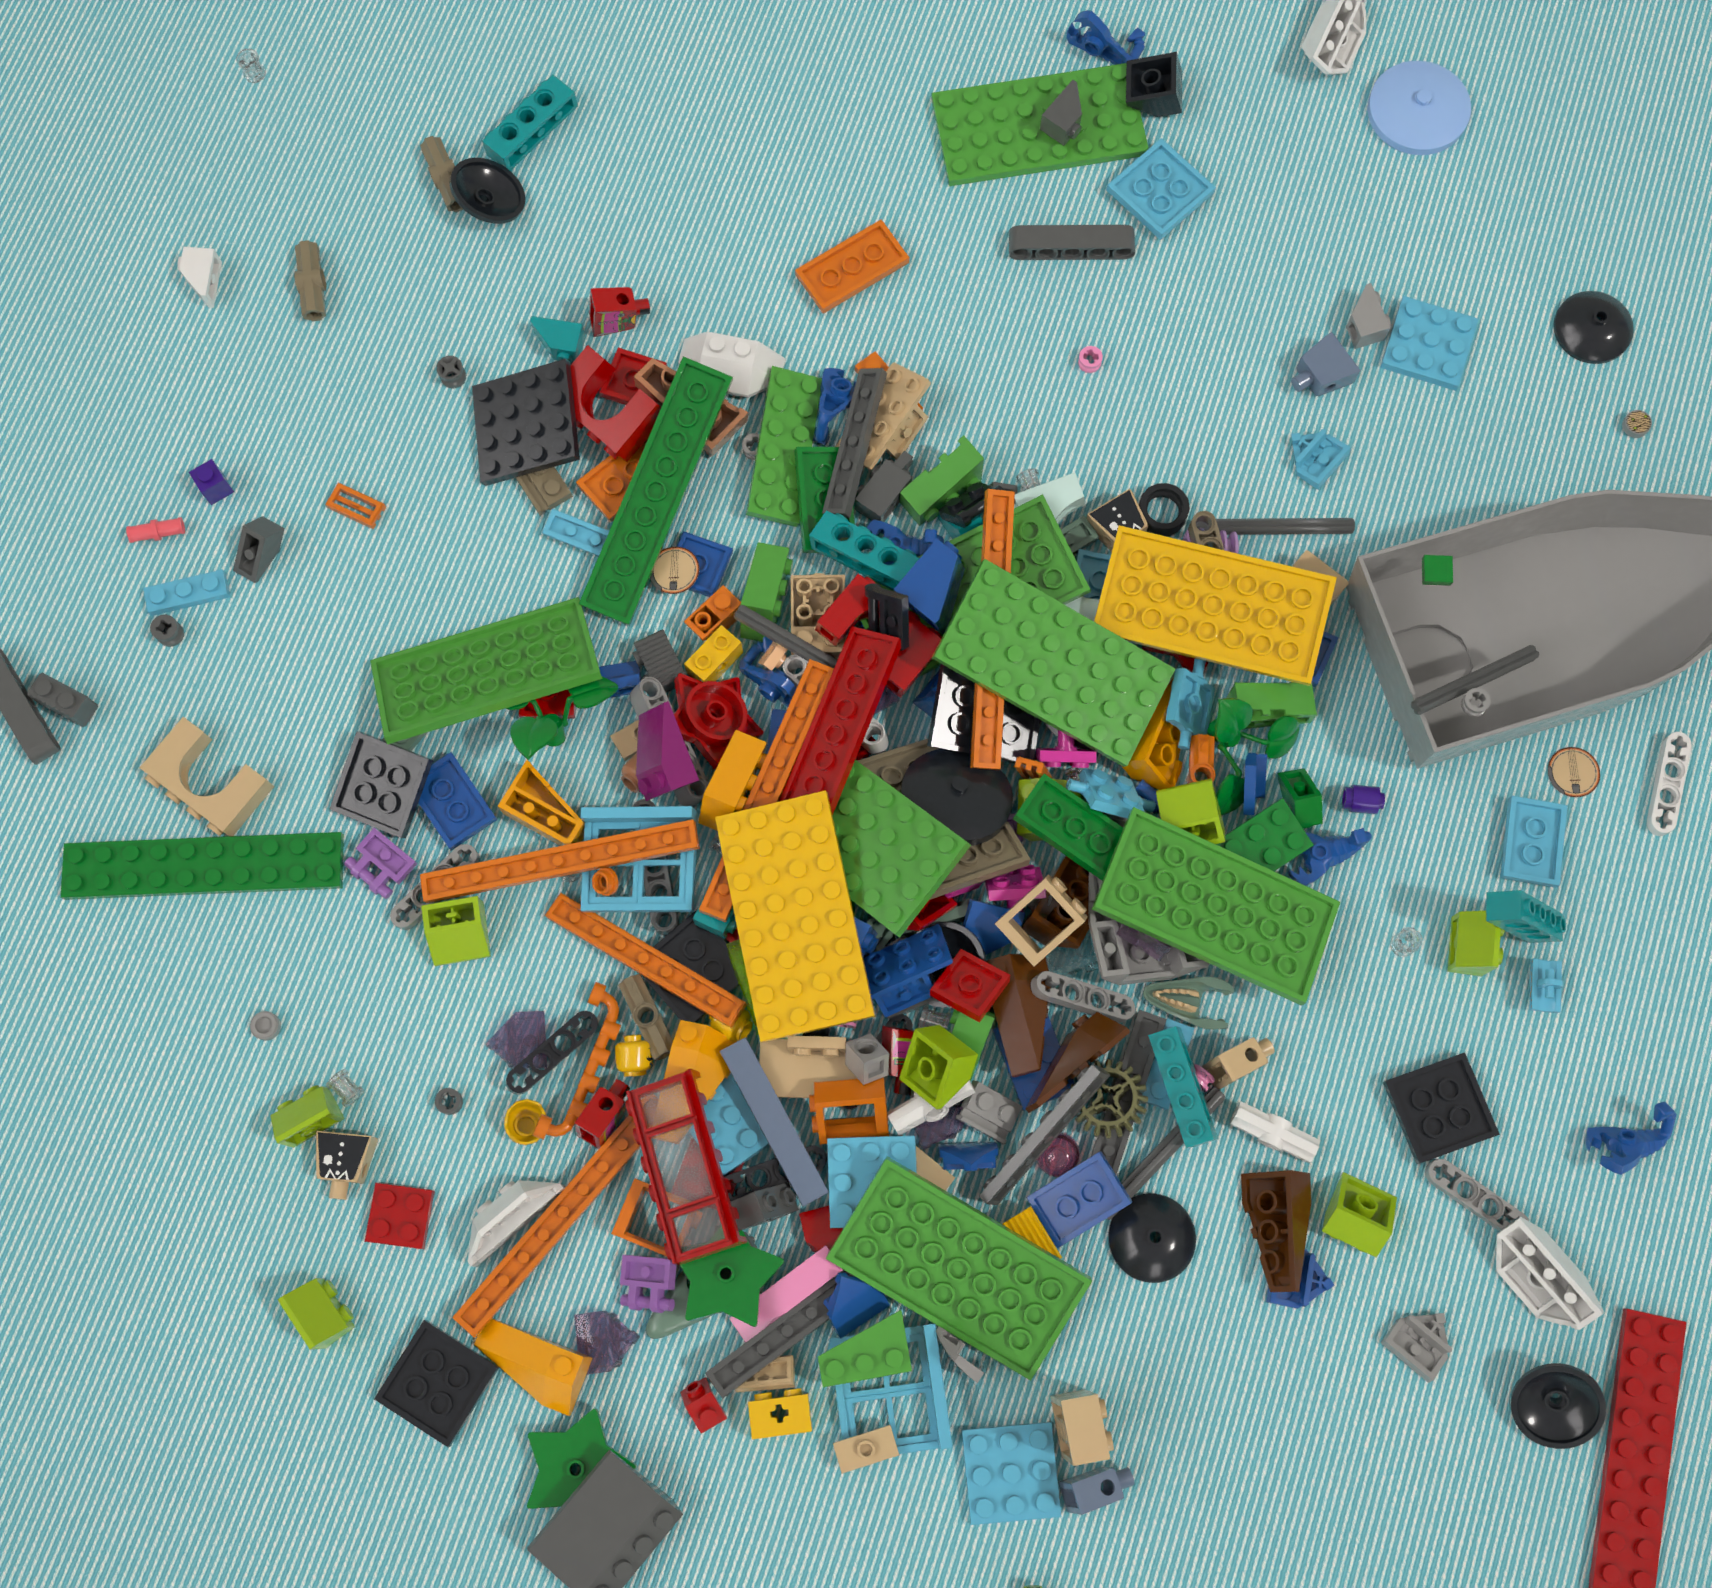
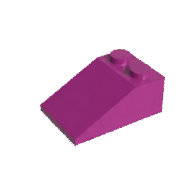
M669 701L639 715L636 777L638 779V788L646 801L699 781Z

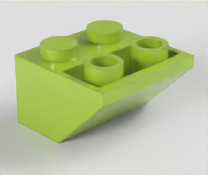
M1212 778L1156 791L1161 820L1211 843L1219 844L1225 842V828Z
M478 896L421 906L424 933L435 967L491 957L484 902Z
M1486 910L1460 911L1451 917L1447 972L1482 977L1501 965L1503 948H1500V937L1504 935L1505 930L1486 921Z

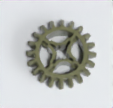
M1107 1059L1105 1062L1106 1068L1103 1069L1110 1074L1109 1077L1118 1078L1124 1083L1113 1087L1106 1086L1103 1083L1097 1090L1098 1096L1092 1102V1105L1087 1109L1084 1105L1079 1111L1081 1114L1075 1120L1078 1124L1087 1120L1083 1127L1086 1132L1095 1126V1137H1099L1101 1130L1104 1129L1106 1139H1111V1130L1116 1129L1117 1136L1120 1138L1123 1136L1121 1127L1125 1126L1129 1133L1133 1131V1127L1129 1123L1131 1120L1138 1125L1141 1124L1142 1121L1136 1113L1146 1114V1108L1139 1104L1148 1103V1097L1139 1095L1147 1090L1146 1085L1136 1086L1141 1081V1076L1138 1074L1130 1078L1133 1073L1131 1066L1122 1072L1123 1062L1118 1061L1116 1067L1112 1068L1111 1060ZM1099 1061L1094 1062L1096 1066L1101 1067ZM1131 1089L1133 1101L1131 1108L1125 1115L1119 1102L1125 1096V1093ZM1102 1090L1105 1094L1109 1093L1111 1095L1113 1093L1115 1095L1113 1097L1115 1108L1112 1104L1108 1105L1106 1103L1104 1105L1102 1103L1104 1101ZM1109 1111L1118 1120L1101 1121L1094 1118L1093 1115Z

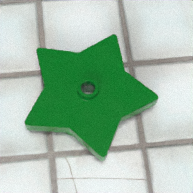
M722 1226L709 1242L681 1247L682 1253L725 1239ZM743 1230L739 1231L740 1236H745ZM747 1239V1243L680 1265L690 1281L685 1319L693 1321L724 1312L752 1327H757L760 1289L785 1263L784 1259L752 1247ZM729 1268L732 1272L731 1277L726 1280L722 1279L720 1276L721 1270Z
M592 1409L566 1432L528 1433V1439L539 1472L529 1497L527 1508L561 1507L609 1449L631 1467L637 1468L636 1463L607 1444L598 1409ZM573 1463H578L581 1466V1473L579 1475L572 1473L571 1465Z

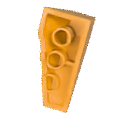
M1174 677L1167 685L1128 766H1122L1132 779L1139 782L1143 779L1148 785L1158 790L1175 787L1183 763L1178 761L1180 754L1178 745L1181 732L1177 727L1166 721V711L1169 705L1171 685Z
M680 1020L671 1046L664 1079L683 1073L690 1068L700 1072L701 1078L696 1079L699 1092L704 1093L707 1101L712 1100L716 1094L715 1090L720 1083L731 1074L720 1051L737 1041L728 1040L724 1034L708 1025ZM682 1084L661 1091L653 1127L690 1114ZM693 1124L661 1134L652 1139L679 1144Z
M492 1318L478 1334L474 1345L542 1406L571 1416L593 1358Z

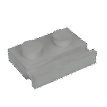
M973 1080L972 1085L975 1093L963 1100L962 1110L959 1115H956L955 1119L999 1143L1006 1144L1007 1140L1005 1138L1008 1132L1011 1133L1022 1106L986 1085Z

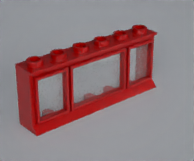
M691 1068L663 1080L631 1091L628 1090L626 1091L628 1100L625 1101L627 1112L630 1117H633L636 1127L633 1128L634 1139L638 1145H641L643 1153L641 1165L644 1172L648 1173L651 1185L648 1186L649 1194L652 1201L657 1204L659 1212L656 1214L659 1229L664 1231L667 1241L664 1243V1250L667 1258L672 1260V1264L679 1265L747 1243V1238L739 1235L735 1221L739 1219V1213L736 1207L731 1206L727 1192L731 1190V1185L728 1178L723 1177L719 1162L723 1161L722 1153L720 1150L715 1149L711 1134L715 1133L713 1123L707 1120L703 1106L707 1105V1100L704 1093L699 1092L696 1079L701 1078L700 1072Z

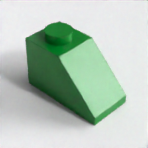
M1302 768L1277 773L1282 797L1302 828L1323 824L1322 794L1306 770Z

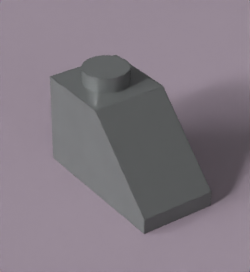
M1072 80L1042 114L1040 130L1063 146L1070 139L1074 140L1082 129L1080 125L1082 111L1076 81Z
M264 516L243 525L233 571L254 583L258 582L280 551L285 528Z

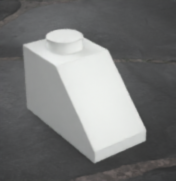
M183 247L182 256L178 258L179 272L182 273L188 284L209 308H214L222 266L221 259L214 249Z

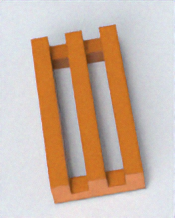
M339 482L325 504L328 509L373 530L376 526V520L379 521L381 518L380 513L386 509L384 503ZM343 492L355 499H358L368 505L375 507L374 511H372L362 505H359L349 499L340 496L339 493ZM336 500L348 507H351L363 514L370 516V518L368 519L334 502Z
M1017 757L1014 767L1023 779H1029V777L1032 779L1041 778L1043 774L1052 778L1044 763Z

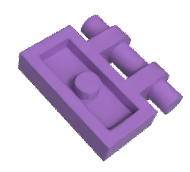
M373 828L356 847L363 854L361 859L357 861L351 856L344 863L351 870V875L356 879L361 878L369 885L370 891L376 895L380 894L384 899H388L393 893V890L386 885L390 878L397 884H400L418 864L376 828ZM372 863L382 870L377 877L368 870Z
M622 1255L620 1285L629 1286L628 1294H622L620 1304L636 1311H640L643 1308L650 1309L654 1313L673 1311L675 1301L666 1298L664 1293L665 1290H675L677 1264H672V1260L668 1258ZM643 1287L651 1288L650 1297L644 1296Z

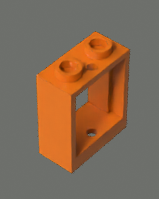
M884 1077L865 1085L858 1079L814 1082V1094L809 1095L810 1112H816V1115H812L813 1133L819 1134L820 1145L827 1144V1138L889 1136ZM874 1104L875 1116L825 1120L824 1108Z
M634 1178L611 1234L666 1256L663 1246L629 1233L645 1191L649 1192L648 1186L650 1185ZM666 1191L667 1198L671 1202L679 1205L692 1202ZM700 1210L688 1214L679 1236L681 1247L692 1244V1240L688 1238L692 1228L698 1229L703 1217V1212H700Z

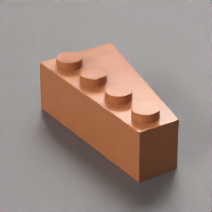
M652 358L634 376L635 386L662 407L677 371ZM726 399L704 448V451L711 458L748 421L749 412L732 405Z

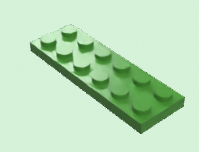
M776 366L771 367L746 515L794 527L799 525L800 515L794 450L796 447H812L822 378Z

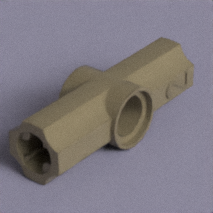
M430 136L425 138L420 146L429 165L428 170L435 187L439 189L448 211L459 212L463 209L454 199L449 184L451 173L455 167L452 158L449 159L440 137Z
M309 240L300 241L298 245H295L297 271L294 272L297 291L300 294L301 313L304 319L320 321L326 316L324 300L326 279L321 268L320 250L315 242H310Z
M641 974L632 975L624 979L618 986L632 1013L634 1022L638 1025L644 1040L650 1044V1052L654 1061L669 1057L673 1040ZM647 1011H653V1020L647 1024L642 1023V1015Z

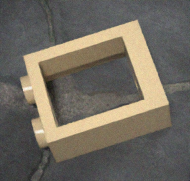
M1049 874L995 923L1033 966L1038 964L1083 924L1088 917L1085 914L1087 910L1077 898L1072 900L1065 892L1067 888L1064 883L1057 877L1052 878ZM1046 889L1074 920L1041 949L1013 917Z

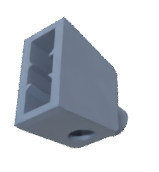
M1330 332L1300 358L1296 367L1299 374L1291 379V383L1298 392L1309 387L1315 396H1322L1353 384L1361 370L1335 335Z
M1101 1467L1058 1482L1067 1512L1079 1515L1122 1500L1124 1498L1122 1489L1135 1484L1133 1475L1128 1467L1115 1471L1114 1467Z

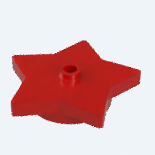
M682 673L675 677L678 709L674 716L683 740L694 743L713 769L717 768L735 730L758 739L763 735V730L747 713L745 702L741 697L740 679L738 677L721 682H702Z

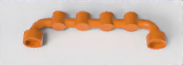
M595 982L587 1003L597 1007L600 1002L606 1004L608 1008L607 1016L600 1029L564 1121L559 1125L551 1124V1117L541 1114L533 1136L544 1140L546 1135L558 1137L571 1131L575 1121L588 1105L584 1103L587 1093L594 1094L600 1077L595 1076L599 1065L605 1067L611 1052L606 1050L609 1039L615 1041L621 1025L616 1023L619 1015L618 1002L611 994L605 991L606 985Z

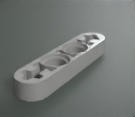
M459 845L431 872L453 868L450 865L452 862L457 866L462 861L460 855L463 852L465 854L471 853L470 858L472 860L469 863L463 861L459 866L478 863L480 860L479 854L471 845ZM420 882L391 910V921L398 928L409 930L423 919L422 905L439 903L441 901L420 904L418 901V894L422 891ZM411 901L421 909L419 912L413 909L408 914L410 918L408 922L404 920L398 922L401 919L399 915L401 911L407 913L413 908L409 904Z
M1044 971L1036 975L1031 981L1032 993L1041 1000L1090 1015L1099 1012L1118 1023L1132 1018L1135 1013V1004L1127 995L1051 971ZM1046 980L1045 984L1052 988L1045 991V986L1041 982ZM1066 986H1070L1075 990V1000H1070L1066 996ZM1091 994H1096L1100 998V1008L1092 1005L1090 1001ZM1120 1004L1121 1009L1114 1006Z
M1437 1159L1427 1164L1425 1176L1433 1186L1499 1232L1510 1224L1505 1219L1500 1220L1499 1223L1497 1222L1503 1214L1510 1220L1522 1217L1529 1221L1524 1213L1449 1161ZM1443 1166V1173L1449 1178L1457 1175V1178L1451 1182L1450 1188L1447 1187L1450 1183L1449 1180L1444 1177L1435 1178L1437 1173L1433 1170L1434 1167ZM1462 1181L1467 1182L1472 1188L1469 1198H1463L1457 1192L1458 1184ZM1486 1199H1491L1496 1203L1497 1211L1492 1216L1485 1214L1482 1209V1204Z

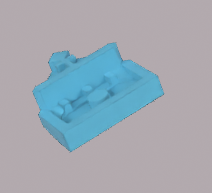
M1321 429L1319 433L1301 436L1300 433L1291 434L1296 475L1318 490L1351 453L1350 446L1330 434L1326 435V429Z

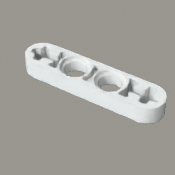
M1682 732L1671 733L1661 744L1647 816V828L1656 836H1664L1670 833L1677 825L1692 747L1690 738ZM1675 740H1677L1678 745L1682 747L1676 753L1675 745L1671 744ZM1667 764H1672L1677 768L1678 776L1676 778L1669 777L1666 774L1665 766ZM1661 790H1668L1672 793V803H1665L1661 800ZM1663 815V822L1667 823V825L1660 828V823L1656 820Z

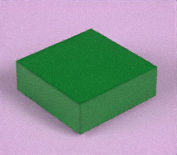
M1424 555L1422 557V585H1452L1453 556Z

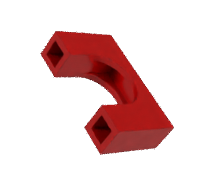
M587 345L571 364L576 425L581 430L585 426L589 430L586 435L598 445L601 441L605 443L606 447L604 450L615 460L620 456L628 462L650 436L661 406L639 389L617 415L606 420L595 419L593 415L594 398L616 369Z
M858 573L817 621L815 631L835 647L848 634L852 626L868 618V597L865 596V586L867 584H876L869 577H862ZM909 611V647L903 651L901 650L898 654L886 687L900 698L933 660L932 656L942 639L938 631L933 628L928 629L912 611Z

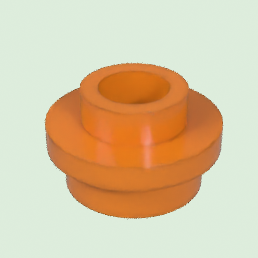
M601 868L593 875L592 886L598 894L604 896L613 895L618 889V877L611 868Z

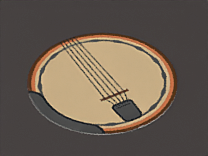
M669 547L663 549L655 564L650 580L658 590L664 593H682L696 582L699 575V562L696 556L686 548Z
M1566 747L1560 749L1551 757L1548 764V777L1552 785L1560 793L1569 797H1583L1593 792L1600 781V768L1596 759L1589 752L1577 747Z

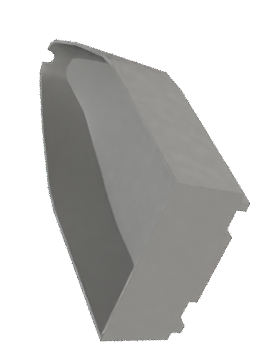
M1602 490L1573 494L1358 556L1348 582L1349 584L1346 587L1350 596L1348 602L1351 610L1355 609L1365 636V646L1395 721L1398 720L1408 745L1409 751L1407 754L1411 762L1414 761L1416 768L1419 769L1603 713L1651 692L1685 671L1712 649V497L1624 490ZM1424 555L1453 556V583L1451 586L1422 585V557ZM1529 645L1535 646L1536 651L1539 652V657L1533 662L1478 687L1485 690L1491 699L1490 706L1481 716L1472 717L1462 710L1461 701L1466 693L1421 715L1415 714L1414 709L1411 708V702L1416 698ZM1473 697L1470 701L1471 705L1474 706L1476 704V708H1479L1482 703L1481 700L1477 699L1476 701V697Z

